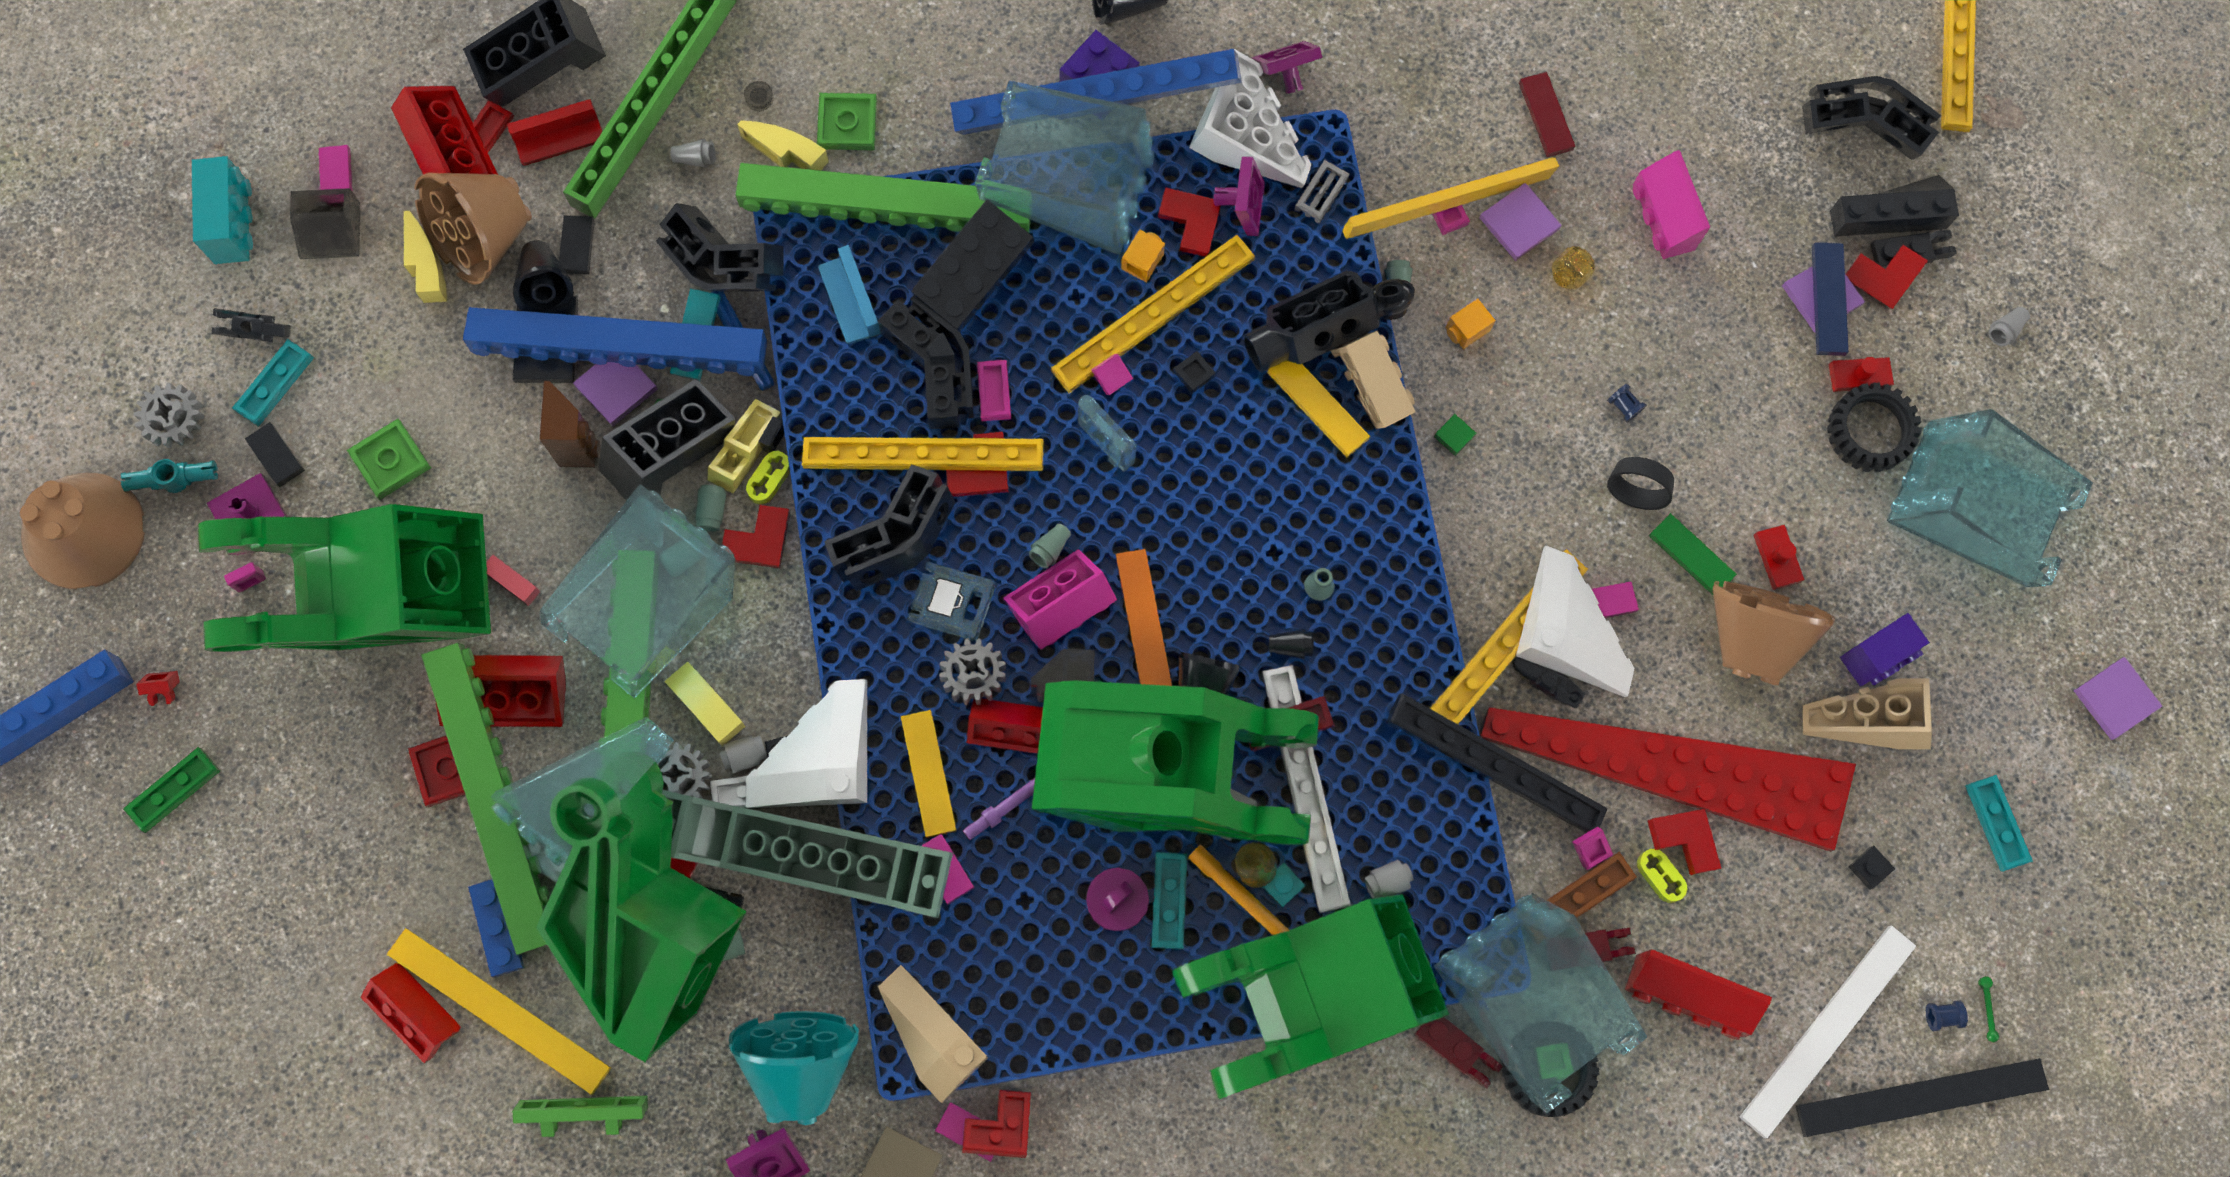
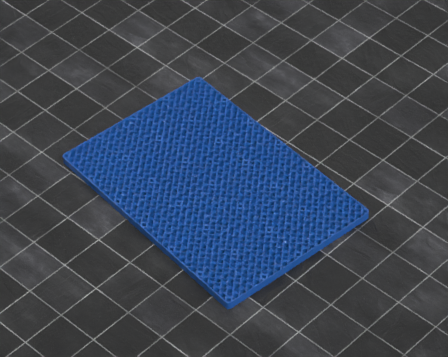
M1326 110L1280 117L1283 123L1290 122L1299 140L1294 145L1301 157L1313 155L1317 158V160H1309L1312 165L1305 185L1302 188L1293 186L1295 190L1287 191L1282 186L1290 184L1263 177L1265 182L1264 191L1267 194L1263 195L1261 216L1267 215L1272 221L1265 222L1260 219L1258 236H1247L1242 225L1235 226L1231 223L1232 220H1239L1235 213V205H1221L1210 251L1216 250L1235 235H1238L1255 255V260L1139 343L1149 345L1151 347L1149 351L1143 352L1138 350L1137 346L1139 344L1123 354L1120 358L1133 379L1110 395H1106L1095 375L1089 379L1095 380L1098 383L1094 388H1088L1082 384L1071 393L1057 392L1054 388L1061 383L1051 372V367L1054 364L1050 360L1054 357L1064 359L1106 329L1103 323L1107 321L1116 322L1155 294L1157 286H1166L1205 258L1204 256L1180 251L1183 235L1177 234L1174 230L1177 228L1185 229L1186 224L1158 218L1165 187L1214 199V194H1217L1214 192L1215 187L1238 188L1240 169L1216 163L1189 148L1196 131L1192 130L882 176L962 184L963 180L971 179L974 182L970 185L1032 191V197L1036 200L1032 205L1031 223L1040 225L1038 229H1030L1029 231L1035 242L960 332L965 342L973 346L969 350L971 370L978 373L977 362L1007 360L1009 395L1011 396V419L1007 420L1013 421L1016 424L1010 430L1001 427V424L1007 420L981 421L980 404L973 406L974 418L968 419V414H959L960 428L930 430L927 414L925 370L912 359H901L900 356L903 352L882 334L852 344H847L846 341H839L838 338L843 333L819 272L818 266L820 264L832 261L826 259L829 254H839L838 248L849 245L860 276L869 275L873 277L872 280L863 284L870 302L877 304L873 310L878 321L893 305L892 301L896 298L905 299L906 301L903 304L907 308L911 306V298L914 296L911 290L924 276V274L918 273L917 270L921 267L930 268L951 243H945L941 239L945 236L955 238L959 232L951 231L947 227L935 226L932 229H925L916 224H905L903 226L883 225L880 221L865 223L855 218L836 220L824 215L806 217L801 213L793 212L782 215L774 213L772 210L765 214L766 210L763 209L753 212L757 243L784 246V276H770V284L776 285V289L781 288L786 291L780 296L772 295L774 291L764 292L822 699L829 692L828 686L833 681L859 680L863 676L873 677V684L867 688V706H877L878 713L872 718H867V740L874 734L883 737L879 747L871 748L867 746V803H861L860 809L855 813L846 812V804H837L840 826L844 830L854 831L861 829L867 835L881 837V828L884 825L892 824L896 827V833L892 838H889L890 840L922 846L937 837L926 838L925 832L916 834L910 830L912 822L922 819L919 803H910L906 800L907 793L916 788L912 772L906 773L901 769L903 762L909 759L907 745L897 740L898 733L903 730L901 716L931 710L934 725H940L944 728L943 734L937 737L940 754L948 757V763L943 769L946 783L953 787V792L949 797L953 815L958 818L956 824L957 832L943 834V837L949 846L957 844L963 848V852L957 860L974 886V889L948 905L943 898L940 909L941 920L935 926L926 925L924 922L925 915L874 902L863 906L859 904L857 898L851 897L877 1086L880 1095L884 1099L897 1102L933 1095L929 1089L920 1090L917 1087L916 1079L918 1075L894 1022H892L891 1028L885 1032L879 1031L876 1027L877 1018L883 1014L890 1015L883 999L876 1000L872 997L871 990L875 984L882 983L900 965L913 978L918 979L919 984L940 1006L952 1004L955 1007V1015L952 1019L973 1041L975 1034L979 1030H987L992 1035L990 1044L979 1048L987 1055L988 1059L986 1061H991L996 1065L997 1072L995 1076L991 1079H984L980 1076L978 1068L955 1091L1263 1038L1246 990L1240 981L1228 983L1204 992L1208 996L1209 1005L1205 1009H1198L1192 1003L1193 995L1183 998L1177 987L1174 975L1173 979L1168 983L1159 982L1155 976V971L1159 967H1168L1173 971L1180 966L1211 954L1272 936L1213 879L1204 878L1201 870L1188 859L1191 853L1198 847L1195 837L1204 833L1187 830L1113 831L1111 833H1103L1099 827L1048 813L1035 812L1032 809L1033 795L1017 806L1019 813L1016 817H1001L1002 821L993 828L989 826L970 841L962 831L974 822L971 816L975 810H986L990 806L994 808L1030 782L1027 775L1031 770L1036 769L1038 754L1005 749V756L999 757L998 753L995 752L997 751L996 747L966 743L967 733L960 732L957 726L961 721L969 720L974 699H970L969 704L964 705V702L957 703L953 700V691L948 693L944 691L943 685L946 682H941L939 676L944 671L940 670L939 664L942 661L948 662L945 659V651L955 652L953 644H948L944 641L945 635L950 632L958 633L960 639L956 643L963 647L967 638L971 645H975L978 638L973 634L976 629L985 627L990 631L987 638L981 639L982 646L985 647L991 642L993 644V653L1000 651L1002 654L1000 661H1005L1006 670L1002 671L1006 674V682H998L1001 685V692L992 698L996 701L1043 707L1045 695L1044 679L1048 676H1055L1060 682L1074 681L1073 675L1078 671L1087 672L1090 676L1088 681L1140 684L1138 672L1133 668V665L1136 663L1132 643L1128 639L1130 630L1127 614L1123 611L1125 604L1116 555L1113 553V550L1119 546L1125 547L1128 552L1143 549L1142 545L1146 542H1153L1158 546L1155 552L1146 551L1150 571L1158 570L1163 574L1161 580H1152L1155 600L1164 599L1169 605L1164 610H1158L1161 628H1170L1174 633L1172 638L1163 639L1166 657L1173 656L1179 661L1180 651L1190 654L1201 651L1206 653L1211 659L1240 665L1237 676L1243 679L1244 686L1241 688L1231 687L1228 696L1265 708L1264 702L1268 701L1265 684L1259 679L1258 673L1291 665L1300 667L1303 671V677L1296 678L1299 693L1303 700L1309 701L1324 696V692L1327 690H1332L1338 694V702L1330 703L1327 700L1326 702L1332 720L1341 721L1344 724L1345 731L1337 733L1329 728L1318 732L1317 745L1313 747V751L1321 761V765L1317 768L1321 784L1326 789L1325 801L1329 816L1332 819V830L1351 906L1372 898L1366 884L1359 877L1360 870L1368 869L1372 871L1395 860H1399L1401 864L1406 863L1409 866L1414 879L1410 882L1411 888L1399 894L1406 895L1411 901V906L1408 910L1446 1006L1516 994L1525 990L1531 982L1489 779L1477 772L1465 771L1461 763L1386 722L1399 694H1405L1415 701L1431 707L1451 684L1450 678H1444L1447 671L1450 676L1456 677L1465 667L1412 417L1409 415L1401 419L1403 425L1395 426L1391 424L1385 428L1376 429L1361 402L1357 401L1354 395L1360 393L1354 380L1348 382L1344 372L1348 371L1340 356L1334 358L1331 351H1328L1311 361L1303 363L1306 369L1359 425L1363 421H1368L1374 427L1373 430H1365L1370 435V438L1349 456L1351 462H1340L1337 455L1342 452L1303 411L1297 408V404L1267 373L1268 370L1259 372L1256 369L1243 341V335L1252 331V327L1266 324L1267 308L1280 302L1275 298L1277 295H1284L1289 298L1344 271L1357 273L1362 278V282H1369L1373 286L1383 282L1372 232L1346 239L1342 231L1350 217L1368 211L1348 118L1340 110ZM1307 129L1310 130L1312 133L1303 134L1300 130ZM1169 150L1172 154L1162 155L1160 151ZM1342 151L1345 155L1337 156L1333 152ZM1134 154H1140L1144 158L1136 160L1133 159L1131 156ZM1107 158H1112L1116 162L1112 164L1104 163L1103 160ZM1326 160L1349 173L1351 182L1344 184L1330 206L1329 212L1325 214L1319 224L1315 221L1314 217L1311 216L1309 218L1305 216V212L1296 211L1295 206L1323 161ZM1083 162L1088 166L1084 168H1078L1075 166V164ZM1228 167L1231 168L1233 172L1225 173L1221 170V168ZM1326 170L1319 182L1324 184L1331 171ZM1021 171H1028L1031 173L1029 176L1026 177L1018 175V173ZM1202 172L1205 174V176L1196 177L1193 175V173ZM993 175H1000L1003 177L1001 180L993 181L990 179V177ZM1337 175L1317 207L1323 206L1340 176ZM1166 176H1174L1177 180L1169 182L1164 178ZM1139 180H1145L1149 184L1146 186H1140L1136 182ZM1111 184L1119 185L1121 188L1118 190H1111L1108 188V186ZM1322 186L1315 187L1306 201V205L1310 206ZM1088 188L1092 193L1082 194L1079 191ZM1053 193H1061L1064 195L1060 199H1055L1051 197ZM1353 203L1357 208L1349 209L1344 204ZM1150 206L1154 210L1152 212H1144L1141 208ZM1121 210L1126 214L1124 216L1117 217L1112 213L1114 211ZM1295 211L1298 212L1300 216L1291 217L1288 214V212ZM1086 215H1094L1097 219L1088 221L1084 217ZM1059 219H1066L1069 223L1066 225H1058L1056 221ZM857 222H861L864 224V226H862L859 229L851 228V226ZM826 227L835 228L831 233L822 232ZM1139 229L1146 233L1154 232L1158 234L1162 242L1165 243L1164 255L1161 258L1164 264L1155 268L1147 283L1121 269L1122 257ZM798 231L807 232L803 237H794V234ZM1329 233L1334 239L1327 240L1321 234ZM768 236H778L775 241H765ZM1120 237H1127L1131 241L1128 243H1120L1117 239ZM1293 238H1303L1306 241V243H1295L1293 241ZM918 240L926 242V244L921 247H915L912 245L915 241ZM1098 241L1102 245L1098 248H1093L1089 243ZM1274 242L1278 247L1268 248L1264 243ZM890 244L897 246L893 251L884 250ZM1064 245H1069L1074 249L1070 252H1064L1060 248ZM859 249L868 250V253L862 256L855 254ZM1038 249L1043 250L1045 254L1034 256L1032 252ZM1185 254L1193 259L1191 261H1183L1179 257ZM801 258H810L807 264L797 263ZM1327 260H1336L1340 265L1331 266L1327 263ZM1307 264L1311 267V270H1301L1298 265ZM1102 267L1107 272L1100 275L1096 274L1093 270ZM1278 268L1283 274L1274 275L1270 272V269ZM893 271L902 273L897 278L888 277V274ZM1068 272H1075L1079 276L1074 279H1069L1065 276V274ZM1249 272L1255 278L1248 280L1243 278L1241 274ZM1040 276H1046L1050 279L1047 283L1036 281ZM1013 280L1021 283L1016 288L1009 287L1007 284ZM804 285H814L811 291L801 290ZM1137 290L1141 294L1137 297H1131L1127 292ZM1102 294H1108L1112 299L1105 302L1101 301L1098 297ZM1255 299L1260 305L1256 307L1250 306L1246 301ZM1072 300H1078L1079 305H1075ZM1044 303H1051L1055 307L1051 310H1044L1040 306ZM1226 303L1232 309L1223 311L1218 308V305ZM1017 307H1022L1026 310V312L1021 315H1016L1012 312V310ZM1199 308L1203 313L1201 315H1193L1189 310ZM810 311L819 312L815 318L808 319L805 317ZM986 312H994L997 314V316L993 319H986L983 317V315ZM787 315L790 317L784 323L776 322L780 316ZM1382 317L1380 318L1379 327L1370 332L1378 331L1379 335L1385 337L1389 345V351L1387 352L1391 361L1396 362L1401 370L1391 320ZM1083 325L1089 330L1085 333H1078L1074 328ZM1049 330H1056L1060 333L1054 338L1045 335ZM1231 330L1234 331L1237 334V336L1234 338H1228L1223 334V332ZM1021 334L1031 337L1026 342H1020L1016 338ZM1204 335L1208 338V341L1200 343L1194 337ZM814 338L823 339L820 345H809L810 341ZM991 339H999L1002 341V343L996 347L987 344V342ZM1169 339H1175L1180 344L1176 347H1170L1165 342ZM949 342L954 352L956 373L964 372V362L956 347ZM790 343L789 349H784V344ZM1198 351L1206 362L1214 366L1212 369L1216 374L1213 379L1192 394L1170 369L1179 365ZM877 356L885 358L882 364L871 363L872 359ZM1237 357L1242 361V364L1238 366L1232 365L1228 359ZM847 361L856 362V365L851 369L842 367ZM1031 361L1035 364V367L1027 370L1022 368L1021 364ZM824 365L827 367L823 373L813 372L816 366ZM788 370L798 371L792 378L784 377ZM1144 371H1152L1156 374V377L1146 379L1141 374ZM1328 371L1333 374L1334 378L1330 380L1324 379L1320 373ZM977 374L974 378H971L972 396L980 399ZM1402 375V378H1400V380L1405 388L1404 379ZM910 379L919 381L918 385L913 388L906 387L904 384ZM1271 380L1276 384V387L1272 389L1266 388L1262 382ZM879 384H888L890 386L885 392L875 390ZM1238 384L1244 385L1248 391L1238 393L1233 387ZM961 385L954 387L955 401L957 400V403L962 402ZM857 388L861 390L857 396L850 397L846 395L849 389ZM1031 388L1040 391V394L1036 397H1029L1025 393ZM1208 389H1214L1219 395L1210 398L1204 392ZM821 393L831 394V397L826 401L817 400ZM1183 393L1188 395L1190 400L1180 402L1175 396ZM793 397L802 399L798 405L790 406L787 404ZM1150 398H1156L1161 401V404L1152 407L1146 401ZM1126 402L1132 406V409L1122 411L1117 406L1120 403ZM915 406L924 409L919 415H911L909 410ZM1092 407L1101 408L1103 413L1117 427L1121 439L1117 436L1115 438L1098 420L1099 415L1093 416L1088 410ZM1276 407L1282 414L1280 416H1273L1268 412V409ZM885 411L894 413V416L889 420L880 418V415ZM1068 411L1074 417L1071 420H1063L1059 415L1062 412ZM1246 413L1247 417H1251L1250 420H1246L1245 416L1241 414ZM858 415L865 418L861 424L855 425L850 423L854 416ZM1035 416H1041L1045 419V422L1040 425H1034L1030 422V419ZM1218 416L1224 420V423L1222 425H1214L1209 419ZM832 420L836 422L830 429L821 428L824 421ZM1184 421H1191L1196 427L1192 430H1186L1180 424ZM796 425L806 426L802 433L795 434L791 432ZM977 425H983L987 428L984 433L1003 432L1004 439H1043L1044 444L1050 447L1043 455V471H1007L1009 492L953 497L956 503L932 549L936 546L944 547L946 549L945 554L935 557L929 553L914 568L861 589L860 596L855 600L845 598L846 593L854 589L849 580L843 582L837 574L824 541L884 517L908 470H903L898 476H891L888 474L889 470L803 469L802 462L795 460L796 456L803 452L804 437L914 438L916 435L924 434L928 438H944L942 434L946 430H955L957 435L954 438H973L975 433L971 430ZM1160 425L1166 429V432L1159 435L1155 434L1151 429L1154 426ZM1126 430H1133L1138 436L1133 439H1127L1122 433ZM1310 430L1316 434V438L1312 440L1307 439L1303 436L1302 432ZM1102 435L1105 442L1099 443L1097 436ZM1282 435L1288 442L1278 444L1274 441L1273 437ZM1074 439L1079 442V445L1075 448H1068L1064 445V442ZM1252 439L1259 446L1255 449H1250L1245 446L1244 442ZM1224 444L1229 447L1230 451L1220 453L1215 449V446ZM1402 444L1408 448L1409 452L1406 454L1399 453L1395 445ZM1191 448L1197 449L1201 455L1197 458H1191L1186 454V451ZM1374 449L1379 453L1380 457L1371 458L1367 455L1366 450ZM1166 453L1172 459L1164 463L1160 462L1156 456ZM1130 458H1138L1143 464L1139 467H1132L1127 461ZM1310 458L1319 459L1322 466L1318 468L1312 467L1307 460ZM1108 462L1114 468L1111 471L1103 472L1098 468V465ZM1280 463H1289L1293 470L1284 472L1278 465ZM1073 467H1080L1084 470V473L1081 476H1072L1068 471ZM1253 467H1258L1263 470L1264 475L1255 477L1249 470ZM930 470L938 473L942 483L947 485L946 470ZM864 471L873 473L872 478L867 481H862L858 477ZM1045 471L1052 472L1055 475L1050 481H1044L1039 476ZM1230 472L1235 476V479L1233 481H1225L1221 478L1220 474ZM1409 472L1414 476L1415 480L1407 482L1401 477V473ZM834 476H842L844 478L843 482L839 485L829 484L830 479ZM1015 476H1021L1026 480L1020 486L1010 483V480ZM1200 476L1205 479L1206 484L1196 486L1191 482V479ZM1381 477L1386 485L1377 486L1372 482L1371 478ZM810 481L809 488L803 489L804 482ZM1165 481H1172L1177 485V488L1168 491L1161 484ZM1346 481L1353 482L1357 489L1348 491L1343 487L1342 483ZM1140 485L1144 486L1148 492L1144 495H1137L1132 489ZM1323 486L1327 489L1328 494L1324 496L1317 495L1313 488ZM1113 490L1119 496L1114 500H1108L1103 496V493ZM1288 490L1295 491L1299 498L1297 500H1289L1285 497L1284 492ZM1077 495H1085L1089 498V501L1084 505H1079L1073 499ZM1264 495L1269 499L1270 503L1260 505L1255 501V497ZM868 499H874L878 502L872 509H866L862 506ZM1054 499L1060 505L1056 509H1048L1044 506V503L1047 500ZM1236 500L1240 503L1241 507L1232 510L1226 506L1225 502ZM1407 501H1417L1421 509H1410ZM838 504H846L848 506L847 510L842 514L833 512L834 507ZM1020 504H1026L1030 507V511L1025 514H1019L1014 509ZM1205 504L1212 511L1209 514H1201L1197 511L1196 507ZM1381 504L1387 505L1392 513L1384 515L1379 512L1377 506ZM815 508L818 510L814 518L808 519L803 517L807 509ZM989 509H997L1001 512L1000 516L995 519L986 517L985 513ZM1177 509L1182 513V516L1178 519H1172L1167 515V511ZM1351 509L1359 510L1363 518L1353 519L1349 516L1348 511ZM962 513L971 516L970 521L964 524L957 522L955 519ZM1143 513L1149 514L1153 521L1143 524L1137 517ZM1328 514L1333 518L1334 522L1331 524L1322 523L1319 515ZM1118 518L1124 525L1120 528H1112L1108 525V521ZM1298 518L1305 526L1301 529H1296L1291 526L1289 521ZM1060 523L1068 528L1071 536L1066 541L1059 556L1067 557L1078 549L1083 554L1088 551L1096 552L1099 555V559L1093 563L1104 573L1117 600L1106 609L1110 614L1106 619L1099 620L1093 615L1084 621L1080 627L1072 629L1058 638L1054 644L1046 646L1051 647L1055 654L1051 658L1044 659L1038 654L1040 648L1029 638L1009 607L999 602V598L1004 594H1010L1048 569L1039 567L1036 571H1028L1024 568V565L1032 560L1029 556L1031 544ZM1083 523H1090L1093 525L1094 530L1090 533H1083L1078 527ZM1264 523L1272 524L1275 532L1265 533L1261 530L1260 525ZM1241 528L1245 531L1246 536L1236 538L1231 534V530ZM1416 529H1419V532L1425 533V535L1423 538H1421L1420 534L1414 533V531ZM1030 532L1035 536V539L1032 542L1025 543L1019 537L1022 533ZM1210 532L1216 536L1217 540L1213 543H1207L1202 539L1201 535ZM1383 534H1394L1397 537V542H1387ZM812 537L822 538L821 544L817 547L807 545ZM994 537H1001L1006 542L1001 547H993L990 541ZM1176 537H1182L1188 544L1185 547L1178 548L1173 545L1172 540ZM1357 537L1364 538L1368 542V547H1358L1354 539ZM967 541L973 542L976 545L975 549L971 552L962 551L960 546ZM1334 542L1338 545L1339 551L1335 553L1329 552L1324 544ZM1297 547H1305L1309 550L1310 555L1308 557H1300L1296 554L1295 549ZM1269 552H1273L1274 556L1278 557V560L1273 561L1272 557H1268ZM1240 556H1246L1251 560L1252 564L1242 567L1237 563L1236 559ZM1426 556L1430 558L1432 566H1422L1419 562V557ZM1210 561H1217L1222 565V569L1214 572L1209 570L1206 564ZM1389 562H1400L1403 566V571L1396 572L1392 570ZM817 565L827 567L825 573L820 576H814L811 572ZM1000 565L1010 568V572L1005 576L996 575L994 570ZM1186 565L1192 569L1193 573L1189 576H1182L1178 573L1177 568ZM1360 567H1371L1374 575L1370 577L1363 575ZM1320 568H1326L1330 572L1334 570L1341 571L1345 576V580L1336 581L1333 579L1335 584L1333 594L1325 600H1315L1306 593L1301 577L1309 575ZM874 570L866 572L869 577L875 575ZM970 570H976L981 574L975 581H969L964 576ZM939 575H947L951 578V581L963 584L960 593L965 598L961 608L955 609L951 618L929 612L926 609L936 586L935 579ZM912 579L921 582L920 587L914 591L905 588L906 583ZM1318 579L1321 583H1326L1322 579ZM1281 580L1286 584L1287 588L1283 591H1277L1272 587L1271 582ZM881 584H887L891 587V590L886 595H878L875 593L876 588ZM1246 584L1253 585L1257 593L1248 596L1242 591L1241 587ZM1425 585L1435 586L1438 589L1439 595H1429L1425 591ZM1216 589H1222L1227 593L1228 597L1225 600H1217L1213 597L1212 592ZM1398 589L1405 590L1409 594V600L1403 601L1398 599L1395 591ZM821 594L831 596L830 601L825 605L815 603L816 598ZM1186 594H1193L1197 597L1198 602L1195 605H1187L1183 602L1182 597ZM1366 595H1376L1380 600V604H1369L1366 600ZM975 599L980 600V609H975L973 605ZM1336 600H1347L1351 608L1349 610L1340 609L1336 604ZM1311 603L1317 604L1321 608L1322 613L1312 615L1307 611L1306 606ZM915 608H921L925 611V615L921 619L914 620L909 616L910 612ZM1281 608L1288 609L1292 614V618L1288 620L1281 619L1277 615V610ZM885 613L895 615V619L891 624H882L879 621L880 617ZM1251 613H1257L1262 617L1263 622L1254 625L1248 621L1247 616ZM1438 613L1442 615L1445 624H1435L1431 619V614ZM855 618H863L865 624L860 629L850 628L851 621ZM1221 618H1228L1232 621L1233 627L1228 630L1222 629L1218 626L1217 621ZM1401 619H1412L1415 623V629L1409 630L1404 628ZM1012 622L1018 624L1020 629L1015 634H1008L1003 630L1004 626ZM826 623H830L832 626L830 633H824L823 631ZM1191 623H1199L1204 631L1200 634H1193L1188 630L1187 626ZM1373 623L1383 624L1386 633H1375L1371 625ZM1346 627L1352 628L1356 632L1357 637L1355 639L1345 638L1342 634V629ZM1305 629L1306 632H1321L1327 638V642L1324 644H1318L1313 640V656H1306L1305 659L1269 652V635ZM926 637L930 640V643L926 648L918 649L914 646L917 638ZM1103 637H1109L1115 644L1112 648L1104 649L1099 646L1098 641ZM889 642H896L900 645V648L896 653L888 654L884 651L885 645ZM1073 642H1080L1084 645L1085 649L1079 654H1074L1069 651L1068 646ZM1256 642H1263L1267 645L1268 652L1259 654L1254 651L1252 645ZM1437 643H1447L1450 646L1451 653H1441L1437 648ZM859 647H867L870 649V652L865 658L858 659L854 657L855 650ZM1234 647L1238 651L1239 656L1229 659L1223 654V649ZM1407 648H1418L1421 652V658L1414 659L1410 657ZM835 651L839 653V658L835 663L829 664L824 662V657L828 652ZM1019 651L1025 655V658L1021 663L1014 664L1008 660L1009 655L1012 652ZM1381 651L1389 653L1392 662L1389 664L1382 663L1378 659L1377 653ZM1351 656L1358 657L1362 661V667L1359 669L1351 667L1348 663V658ZM1321 661L1329 662L1333 667V672H1321L1318 668V663ZM924 666L933 667L935 670L934 674L929 678L920 677L918 672ZM992 666V667H990V668L987 669V670L990 672L991 675L993 674V666ZM1108 666H1114L1119 670L1120 674L1115 678H1108L1104 675L1103 670ZM1179 666L1173 669L1169 668L1172 686H1179ZM894 671L904 673V678L899 683L890 682L888 677ZM952 673L953 679L957 682L959 673ZM1413 677H1424L1427 681V687H1417L1414 684ZM1017 681H1026L1030 685L1029 690L1024 693L1016 692L1013 686ZM1383 682H1395L1398 692H1387ZM1357 685L1364 686L1368 691V697L1360 698L1356 696L1354 687ZM929 695L939 698L938 704L933 708H927L923 705V700ZM904 700L909 703V707L905 712L897 713L892 710L894 703ZM1472 707L1458 725L1479 736L1475 712ZM1360 716H1371L1374 720V726L1371 728L1364 727L1360 723ZM1235 740L1230 789L1248 798L1254 794H1261L1267 801L1266 806L1290 808L1291 813H1295L1293 802H1285L1281 797V791L1289 789L1286 773L1278 771L1275 766V761L1282 759L1280 747L1272 745L1267 748L1251 751L1250 748L1242 746L1240 741ZM1396 740H1406L1410 745V751H1399L1396 747ZM1368 744L1376 745L1380 750V756H1369L1365 746ZM973 749L979 753V757L975 762L967 763L962 759L963 753L966 750ZM1338 749L1347 750L1350 754V761L1346 763L1339 761L1336 758L1335 751ZM883 764L887 767V772L883 777L875 778L871 775V770L875 765ZM1249 764L1257 765L1261 770V775L1256 778L1248 776L1245 772V766ZM1432 765H1442L1446 770V776H1435L1432 772ZM1402 770H1412L1416 775V781H1405L1402 777ZM1003 774H1009L1014 778V783L1008 788H1002L997 784L998 778ZM1373 774L1383 775L1386 779V786L1382 788L1375 786L1371 776ZM973 779H979L984 783L983 789L977 793L969 792L967 790L968 782ZM1343 779L1353 780L1356 784V791L1352 793L1346 792L1341 786V781ZM1471 788L1477 789L1482 795L1481 802H1473L1468 796V790ZM1441 793L1449 795L1452 800V806L1449 808L1441 806L1438 801V795ZM882 794H888L892 797L891 804L886 808H879L875 805L877 797ZM1411 798L1419 800L1422 804V811L1419 813L1411 811L1408 807V800ZM1381 803L1389 805L1392 809V816L1389 818L1382 817L1378 813V805ZM1349 809L1359 810L1362 814V822L1354 823L1350 821L1347 811ZM1479 820L1482 824L1487 823L1488 827L1484 831L1482 828H1476L1475 826ZM1451 823L1455 825L1458 829V837L1451 838L1447 836L1444 831L1445 824ZM1073 824H1080L1084 827L1085 834L1081 838H1072L1068 834V828ZM1043 829H1049L1054 833L1055 837L1052 842L1044 844L1038 840V833ZM1415 829L1425 830L1428 834V842H1418L1414 837ZM1013 834H1019L1024 838V843L1020 848L1012 849L1007 845L1008 837ZM1206 834L1211 838L1212 845L1205 849L1274 916H1286L1289 920V930L1307 923L1304 919V913L1307 910L1316 911L1320 918L1335 912L1333 910L1319 913L1314 891L1312 894H1304L1300 891L1281 908L1261 886V883L1283 863L1300 880L1307 879L1311 881L1307 862L1299 864L1292 856L1293 850H1304L1303 844L1285 845L1256 840H1241L1239 843H1231L1220 836ZM1384 835H1395L1398 839V847H1387L1384 843ZM1169 839H1176L1180 842L1182 849L1178 853L1187 854L1185 900L1189 901L1192 905V912L1185 915L1184 931L1191 930L1197 934L1198 943L1196 945H1184L1183 950L1165 949L1161 952L1153 950L1150 945L1153 920L1148 919L1146 915L1138 925L1126 931H1111L1103 929L1101 926L1095 931H1089L1084 927L1083 920L1090 913L1087 908V900L1080 898L1078 895V889L1081 886L1090 885L1098 874L1113 868L1130 870L1140 878L1145 874H1150L1155 878L1156 852L1169 853L1164 846L1165 842ZM980 840H990L993 843V849L987 854L979 853L976 850V845ZM1354 840H1365L1368 844V852H1357L1353 846ZM1139 844L1148 845L1151 849V855L1145 859L1138 858L1134 853V848ZM1486 848L1494 853L1495 860L1493 863H1487L1482 859V849ZM1109 849H1115L1120 853L1121 859L1118 863L1109 864L1104 860V853ZM1084 854L1088 856L1091 861L1090 865L1085 869L1076 868L1072 862L1076 855ZM1265 854L1274 855L1278 860V866L1274 869L1266 868L1262 863V856ZM1452 854H1459L1464 858L1465 865L1462 869L1452 865ZM1053 859L1059 863L1060 868L1055 874H1047L1043 871L1042 865L1046 860ZM1235 859L1244 860L1248 866L1247 872L1243 874L1235 873L1232 870L1231 862ZM1421 859H1429L1433 862L1435 870L1432 874H1427L1421 869ZM1019 864H1023L1029 869L1028 876L1022 880L1014 878L1011 874L1012 869ZM988 869L998 873L997 881L991 885L984 884L981 881L982 873ZM1489 879H1495L1500 883L1501 891L1499 894L1490 892L1487 887ZM1458 884H1465L1470 888L1471 896L1469 899H1463L1458 895ZM1154 888L1148 890V906L1153 905ZM1429 889L1437 890L1440 893L1441 901L1439 904H1432L1428 901L1426 893ZM1052 890H1060L1064 893L1065 899L1059 905H1052L1047 900L1048 893ZM1212 894L1218 895L1223 901V907L1219 910L1210 909L1207 906L1206 898ZM1027 895L1028 900H1034V903L1029 904L1028 910H1023L1022 905H1016V903L1021 901V896ZM998 900L1003 904V910L999 915L991 916L986 912V905L990 901ZM967 905L972 909V915L968 920L960 921L955 917V911L959 906ZM1496 909H1501L1507 914L1508 921L1505 925L1498 924L1495 921L1494 912ZM1466 914L1476 918L1477 928L1475 930H1469L1465 927L1463 918ZM899 916H907L910 919L909 927L902 932L896 931L893 927L894 920ZM1059 920L1067 922L1070 926L1069 933L1065 936L1055 935L1052 931V926L1055 922ZM1247 920L1255 921L1259 926L1258 934L1255 936L1247 935L1243 931V922ZM1434 920H1442L1446 924L1447 932L1445 935L1436 934L1433 929ZM869 921H872L875 926H879L878 929L874 930L873 936H869L867 932L863 931L864 928L868 927ZM1217 925L1224 926L1229 933L1228 939L1224 941L1216 940L1212 935V928ZM1026 926H1034L1039 930V936L1036 940L1028 942L1022 938V930ZM1003 931L1008 935V941L1004 946L996 947L990 942L994 932ZM966 936H972L977 940V946L971 952H964L960 949V941ZM1502 940H1508L1513 944L1514 953L1512 956H1507L1501 951L1500 944ZM941 941L946 945L945 953L938 958L932 957L929 954L930 945L933 942ZM1124 941L1133 942L1137 948L1136 954L1131 957L1123 956L1119 951L1120 944ZM1472 945H1477L1483 950L1484 957L1482 961H1476L1471 957L1470 948ZM906 946L913 948L915 951L914 958L908 963L900 962L898 959L899 950ZM1094 946H1100L1105 950L1106 957L1101 962H1093L1088 956L1089 950ZM1442 950L1449 951L1452 954L1453 964L1451 967H1446L1440 962L1439 954ZM1069 951L1074 955L1075 962L1071 967L1064 968L1058 964L1057 957L1061 952ZM873 952H880L883 955V962L877 968H870L867 965V958ZM1031 957H1040L1044 961V967L1040 972L1032 973L1027 969L1026 963ZM1001 962H1008L1013 966V972L1007 978H1000L995 973L996 966ZM971 967H977L982 971L981 979L974 984L966 982L964 978L966 970ZM941 972H945L951 977L949 986L944 989H938L933 984L934 977ZM1127 973H1138L1142 978V984L1138 988L1128 987L1124 981ZM1513 973L1514 976L1520 977V982L1516 984L1509 982L1508 976ZM1479 976L1486 977L1490 982V989L1487 993L1481 992L1477 988L1476 981ZM1105 977L1110 981L1111 989L1108 993L1100 994L1094 990L1093 983L1097 978ZM1448 981H1453L1459 986L1460 994L1457 998H1452L1446 993ZM1069 982L1076 983L1081 990L1079 996L1075 999L1066 998L1062 993L1065 984ZM1233 987L1239 991L1240 999L1238 1003L1230 1004L1224 1000L1223 991L1225 988ZM1036 988H1044L1049 992V999L1046 1003L1039 1005L1032 1001L1031 994ZM1013 993L1018 997V1004L1014 1009L1006 1010L1002 1008L1000 1000L1004 994ZM976 998H981L987 1003L986 1011L981 1015H974L969 1010L971 1001ZM1163 999H1175L1178 1003V1011L1172 1015L1164 1013L1161 1009ZM1135 1003L1144 1004L1147 1008V1016L1142 1020H1136L1130 1014V1007ZM1105 1008L1112 1009L1117 1016L1116 1022L1112 1025L1102 1024L1098 1018L1101 1010ZM1072 1014H1080L1085 1018L1086 1024L1082 1030L1074 1031L1068 1027L1067 1020ZM1238 1018L1244 1022L1246 1028L1243 1035L1236 1036L1230 1032V1020ZM1042 1019H1049L1054 1023V1031L1049 1036H1041L1036 1030L1037 1023ZM1012 1024H1017L1023 1029L1022 1038L1016 1042H1011L1005 1037L1007 1027ZM1203 1024H1207L1208 1029H1214L1215 1033L1210 1036V1041H1206L1204 1036L1198 1035V1031L1203 1028ZM1177 1029L1183 1033L1184 1041L1182 1045L1175 1047L1167 1042L1166 1035L1169 1030ZM1146 1034L1150 1036L1153 1041V1047L1150 1051L1142 1052L1136 1048L1135 1039L1139 1035ZM1116 1040L1121 1044L1122 1052L1119 1056L1109 1057L1105 1054L1104 1045L1107 1041ZM1084 1045L1090 1049L1091 1057L1087 1062L1079 1063L1073 1058L1072 1052L1076 1046ZM886 1046H893L897 1050L896 1059L889 1064L883 1063L880 1058L882 1049ZM1047 1051H1052L1054 1056L1059 1055L1060 1060L1055 1062L1054 1068H1049L1047 1063L1041 1062V1058L1046 1057ZM1023 1056L1028 1060V1068L1024 1073L1016 1074L1011 1070L1010 1062L1014 1057ZM891 1078L902 1084V1087L896 1090L897 1095L892 1096L890 1091L885 1090V1085L890 1084Z

